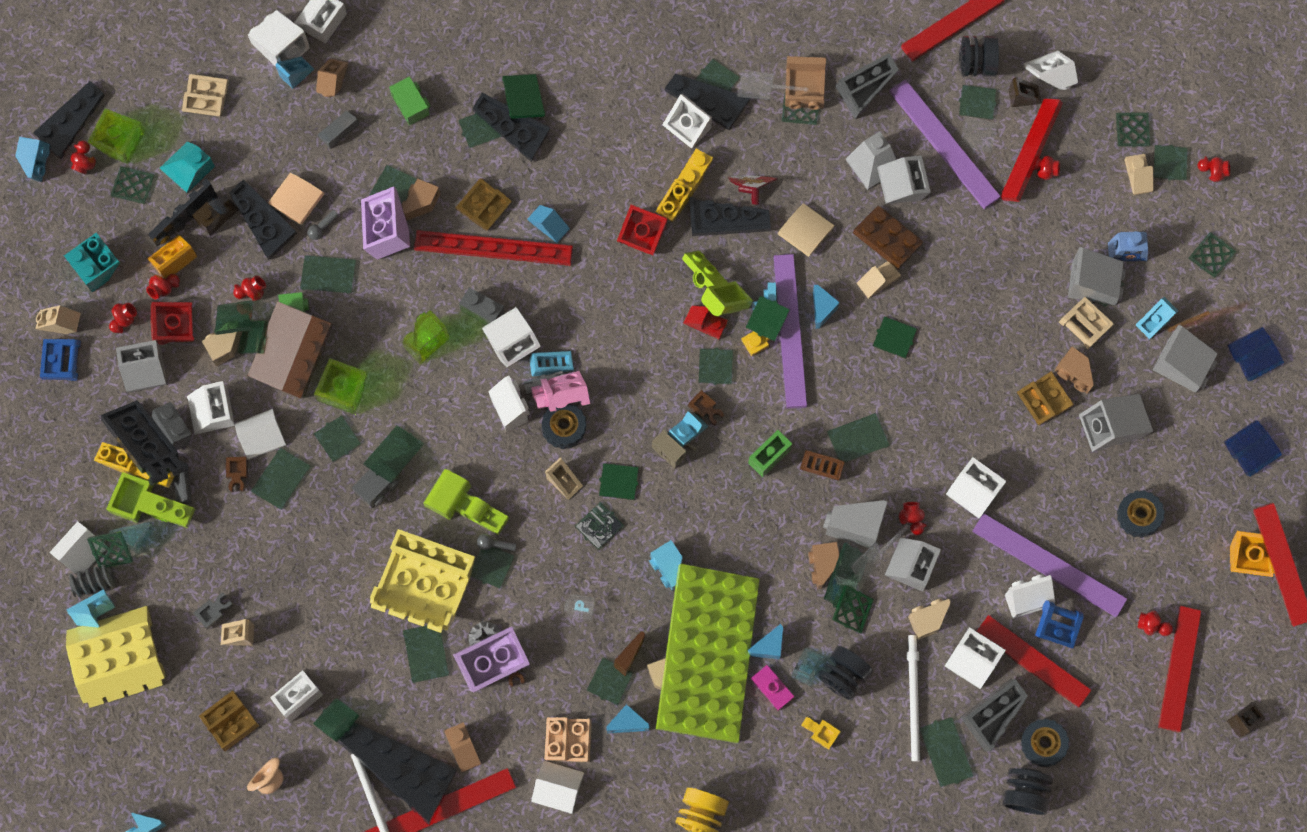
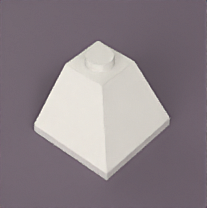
M1059 51L1023 63L1024 68L1039 79L1059 89H1068L1078 83L1074 61Z

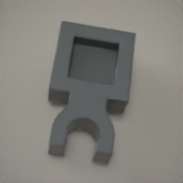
M223 592L218 595L214 603L208 600L194 612L195 616L207 630L224 617L221 614L223 610H228L234 606L230 601L225 605L222 604V600L226 598Z

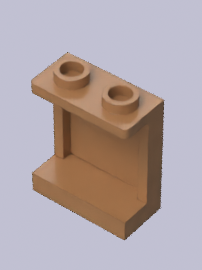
M787 56L785 107L791 109L809 108L811 110L824 108L826 58Z

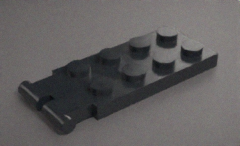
M138 400L101 415V421L141 473L146 472L150 477L148 481L151 486L168 479V473L173 477L189 470L188 464L180 462L178 451Z

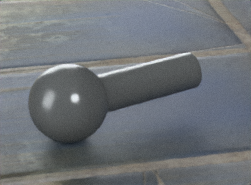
M333 210L318 225L310 226L307 231L309 238L312 240L320 239L323 236V230L339 214Z
M482 534L477 539V545L482 550H488L491 547L511 551L516 549V543L495 540L488 534Z

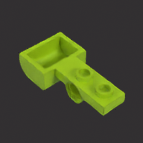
M693 251L684 254L682 260L694 272L693 282L698 288L707 287L701 301L713 315L720 316L750 308L753 300L736 281L728 283L717 271L716 267L706 259L703 253Z
M444 469L423 502V505L449 520L457 512L499 535L509 517L494 509L482 499L467 494L471 488L469 481L450 470Z
M122 472L106 508L108 512L138 523L141 514L145 513L158 520L188 528L195 511L193 507L153 494L151 491L154 485L151 486L149 481Z

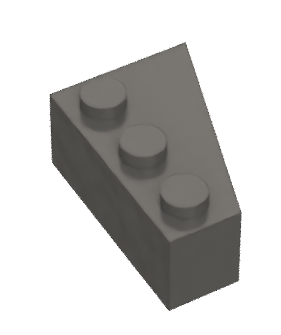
M889 53L838 81L836 88L854 119L859 116L898 72L899 69Z
M1016 679L1008 680L960 718L985 751H992L996 742L1003 735L1009 722L1015 717L1028 695Z

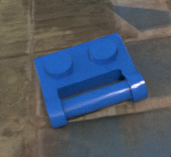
M43 339L40 378L42 380L77 381V357L81 341L76 339ZM65 347L70 348L68 372H63Z
M1048 600L1045 601L1035 636L1073 649L1083 621V613L1056 606ZM1053 613L1071 619V625L1052 620Z

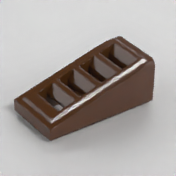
M805 450L800 470L839 481L845 461ZM810 456H813L814 458L811 468H808L807 464ZM817 459H822L819 470H815ZM827 460L830 462L828 465L827 472L825 473L822 471L824 468L825 461ZM833 463H837L835 474H830Z
M640 631L614 660V667L624 676L628 674L644 642L645 633L643 631Z

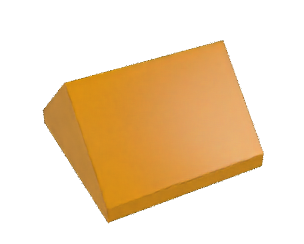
M178 234L147 259L161 276L166 279L168 275L176 274L197 258V255L191 245Z
M1236 532L1230 545L1231 572L1273 577L1274 571L1261 533Z

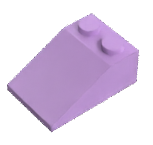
M395 187L361 200L363 249L374 258L380 259L410 247L409 228Z
M512 626L453 654L471 692H475L530 664Z

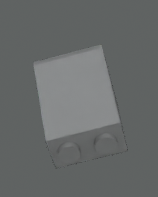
M1079 247L1072 261L1068 298L1082 300L1086 297L1092 302L1116 305L1117 301L1122 299L1123 288L1120 287L1126 269H1123V261Z
M1178 325L1168 339L1152 370L1196 393L1199 388L1203 389L1209 379L1206 375L1208 371L1212 372L1217 364L1215 358L1218 353L1184 327Z
M1140 394L1103 399L1079 414L1092 452L1137 440L1153 432Z
M881 500L834 506L832 512L828 511L823 526V528L827 529L825 535L873 549L887 501Z

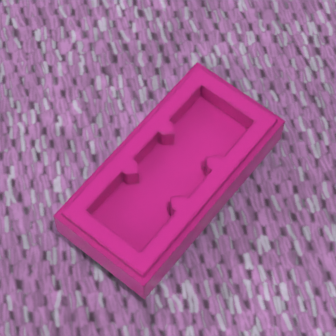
M768 665L751 678L778 711L794 698L793 694Z

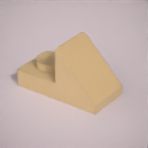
M1145 154L1126 157L1125 164L1133 195L1153 192V167L1148 166Z
M887 261L878 268L876 266L872 267L857 282V285L869 299L898 280L901 275Z

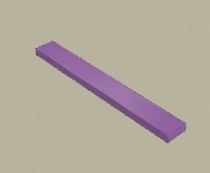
M906 79L890 89L889 93L982 208L986 209L999 200L1000 195Z
M774 255L777 302L779 305L790 309L780 331L786 409L806 408L807 401L794 255Z
M984 513L972 531L1046 576L1051 575L1052 580L1114 617L1118 616L1127 598Z

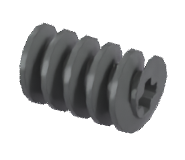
M103 564L101 571L94 567L92 574L89 569H86L85 576L78 571L77 578L72 573L69 574L70 588L74 597H76V594L78 597H83L84 592L87 595H91L92 589L95 593L100 592V587L102 590H108V585L112 589L116 588L115 575L111 566L110 569H107Z

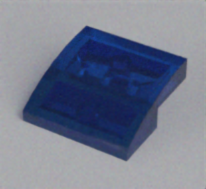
M1263 327L1227 345L1234 361L1240 364L1247 381H1252L1284 363L1277 347Z
M1258 420L1253 421L1224 441L1233 459L1238 460L1248 477H1251L1282 456L1279 448Z

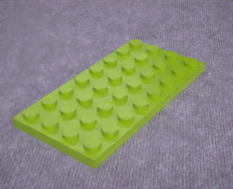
M685 564L678 565L656 724L657 730L739 743L750 657L748 650L751 648L759 586L758 578Z

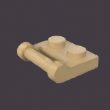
M1086 297L1078 302L1059 321L1062 326H1066L1088 350L1114 325ZM1073 317L1079 320L1093 334L1091 338L1071 320Z

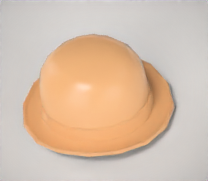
M278 758L270 759L256 773L247 786L248 791L258 790L263 794H271L281 786L284 778L283 773L279 769L280 760Z

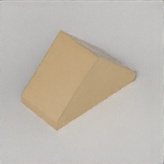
M561 458L545 471L546 478L568 500L583 487Z
M244 619L222 624L221 645H253L254 624L250 620Z

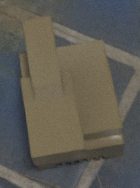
M665 430L652 441V449L674 468L686 458V450L672 439ZM686 444V445L684 446V447H688V448H690V449H692V450H694V451H696V449H697L696 447H694V446H692V445H690V444Z

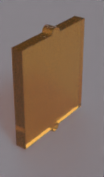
M1206 311L1195 317L1180 322L1168 328L1167 330L1168 332H1171L1175 330L1178 325H1181L1183 327L1185 325H1188L1192 322H1195L1199 319H1202L1210 315L1209 311Z

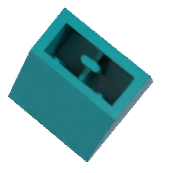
M97 233L64 255L91 292H94L109 281L120 263Z

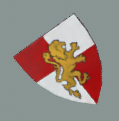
M750 175L728 177L730 182L739 186V192L751 194L752 205L759 204V188L777 180V178Z

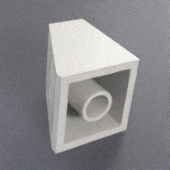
M277 10L267 15L260 25L253 27L248 34L250 42L274 66L277 62L300 57L310 49L305 32Z

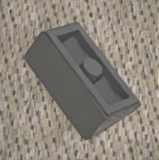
M345 111L317 136L331 149L359 125L358 119L348 111Z
M187 470L173 478L176 502L185 505L192 503L189 473Z

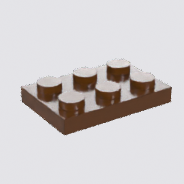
M877 206L853 231L854 235L897 269L924 242L880 206Z

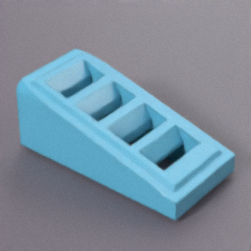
M571 351L532 353L530 356L532 377L574 370ZM561 357H565L566 366H562ZM555 358H557V365H558V366H554V359H555ZM545 360H549V367H546ZM537 361L541 362V367H538Z

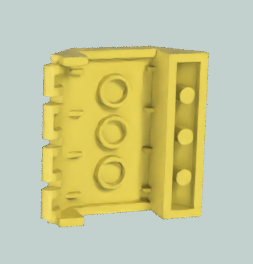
M398 529L390 547L392 553L378 587L374 586L370 596L371 608L384 613L389 609L388 614L401 619H405L408 616L409 622L423 627L427 623V628L440 633L443 629L448 630L455 619L470 581L475 556Z
M148 606L99 620L100 627L79 626L67 630L66 649L75 686L83 704L88 702L91 708L104 704L103 697H106L107 701L111 702L124 698L125 690L128 696L145 691V684H147L148 689L163 685L162 679L166 676L163 665L158 660L150 628L153 625Z

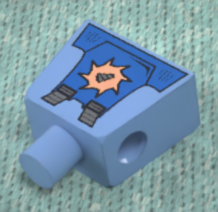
M1147 232L1117 233L1108 242L1109 257L1123 262L1147 261Z

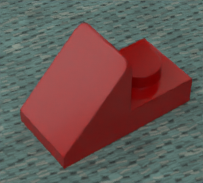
M691 306L683 324L720 339L728 320L713 315L707 307Z

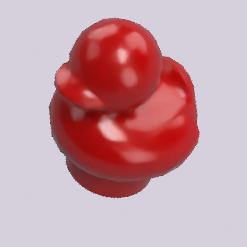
M83 140L74 145L77 152L71 155V162L73 163L71 169L86 175L88 170H92L95 167L96 159L94 156L88 157L84 155L90 151V144Z
M1045 156L1042 160L1039 157L1034 170L1040 168L1038 176L1044 180H1049L1053 176H1059L1060 160H1054L1051 156Z
M1205 156L1197 164L1199 171H1211L1209 179L1213 182H1220L1224 177L1231 174L1230 162L1224 161L1220 157H1214L1209 161L1208 157Z
M170 274L166 279L159 275H154L150 278L146 291L153 299L169 296L172 292V287H179L180 279L176 274Z
M255 275L253 278L247 277L243 279L241 286L238 284L234 285L233 295L237 299H243L247 295L253 301H257L264 295L266 282L258 275Z
M129 302L115 304L111 310L115 319L110 322L109 329L113 333L122 334L123 327L131 326L134 317L137 315L134 305Z
M903 503V509L898 515L900 523L902 525L912 523L910 526L911 532L915 535L922 534L927 525L921 522L925 518V514L920 509V503Z
M1157 611L1141 612L1138 629L1144 630L1149 636H1153L1157 631L1162 636H1169L1172 633V625L1168 622L1161 623V618Z

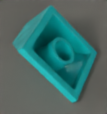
M187 141L160 169L188 193L215 165L204 151L197 145Z

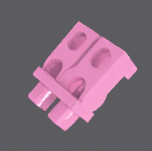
M580 371L553 377L548 381L546 378L540 379L541 385L531 387L532 396L538 409L548 407L550 412L556 411V407L563 408L573 402L580 401L582 406L590 404L587 385Z

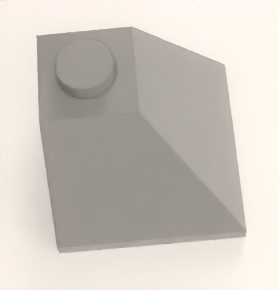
M880 131L863 141L846 158V161L867 190L880 183L877 167L896 160L891 146Z

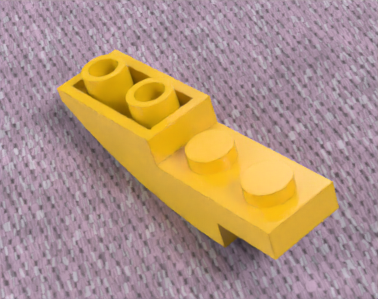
M696 148L655 212L673 222L688 203L689 197H692L700 185L704 174L713 161V157Z
M102 442L94 461L119 472L148 481L150 477L147 473L140 472L123 448ZM168 473V479L157 484L169 488L174 476L172 477Z

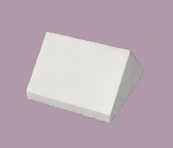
M681 94L664 121L663 126L690 148H693L711 129L712 117L685 95Z
M273 409L235 423L238 439L248 460L286 446Z
M77 522L50 553L76 575L78 571L84 575L85 570L95 563L108 546Z
M302 670L270 698L285 718L292 722L323 694Z
M543 761L536 778L531 802L572 814L584 772Z

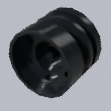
M963 36L959 48V66L962 77H968L969 71H971L972 77H976L978 68L981 70L982 77L997 76L999 65V43L997 36H983L981 45L978 44L977 36H972L971 45L969 36Z
M837 646L830 655V659L835 666L825 663L823 665L825 671L820 670L817 673V677L832 692L853 701L856 697L853 691L859 692L861 689L855 680L866 683L873 673V669L852 651L845 647Z
M1010 768L1008 775L1015 779H1007L1006 783L1014 787L1015 790H1006L1004 792L1002 805L1024 813L1046 815L1049 800L1040 796V794L1051 792V788L1045 785H1051L1053 778L1033 769Z

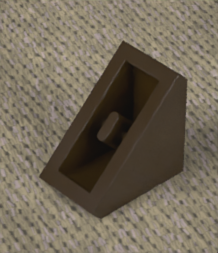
M1017 77L1012 79L1009 87L1012 107L1042 103L1038 85Z
M1251 702L1229 718L1227 722L1240 738L1252 731L1265 720V717L1254 703Z

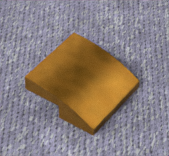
M480 177L455 208L487 231L512 201Z
M1052 371L1017 391V394L1038 426L1074 406Z
M233 690L199 715L206 728L225 752L259 727L256 720Z

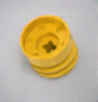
M687 788L683 802L690 806V810H679V813L686 816L687 819L677 817L675 823L689 832H719L711 828V826L721 827L722 825L721 822L714 819V816H725L729 802L711 793Z

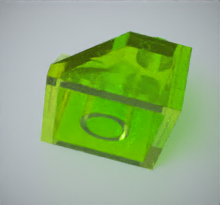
M105 108L88 143L109 157L129 164L145 130L140 121Z
M429 310L427 313L423 312L418 316L414 332H409L404 337L402 344L406 351L421 364L450 338L446 326Z
M329 358L314 393L316 400L355 415L363 396L367 371Z

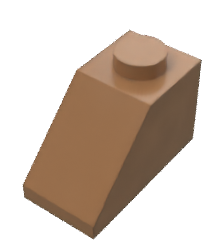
M330 58L318 70L316 92L321 93L325 97L336 96L341 89L348 62Z
M464 722L444 730L461 772L481 765Z

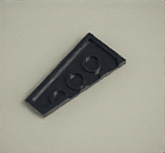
M674 74L665 87V92L677 99L681 94L685 95L710 115L713 121L730 130L750 102L749 97L678 74Z
M89 81L33 132L39 140L50 144L49 149L59 159H62L65 155L64 152L74 142V138L79 130H82L88 117L93 114L104 98V93Z
M481 93L473 106L474 113L530 162L533 161L547 137L550 127L531 117L511 119L509 108L506 104L484 93Z
M207 178L202 182L203 187L198 192L193 190L188 195L190 199L185 204H179L174 209L171 218L169 216L165 217L148 234L156 246L166 243L172 234L183 230L185 224L190 220H195L192 215L206 202L218 199L212 184Z
M244 179L229 192L268 260L297 234Z
M689 197L692 236L766 232L771 230L769 210L748 206H733V204L729 203L720 204L714 203L711 200L702 201Z

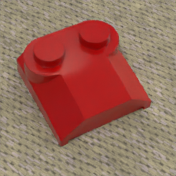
M630 205L617 242L654 256L661 236L666 229L668 219Z
M152 302V341L156 340L159 345H165L169 342L194 341L192 302Z

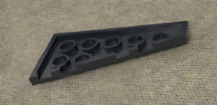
M343 717L334 733V739L350 754L356 756L362 762V765L367 769L369 768L398 798L404 800L409 805V808L417 812L429 825L457 772V768Z

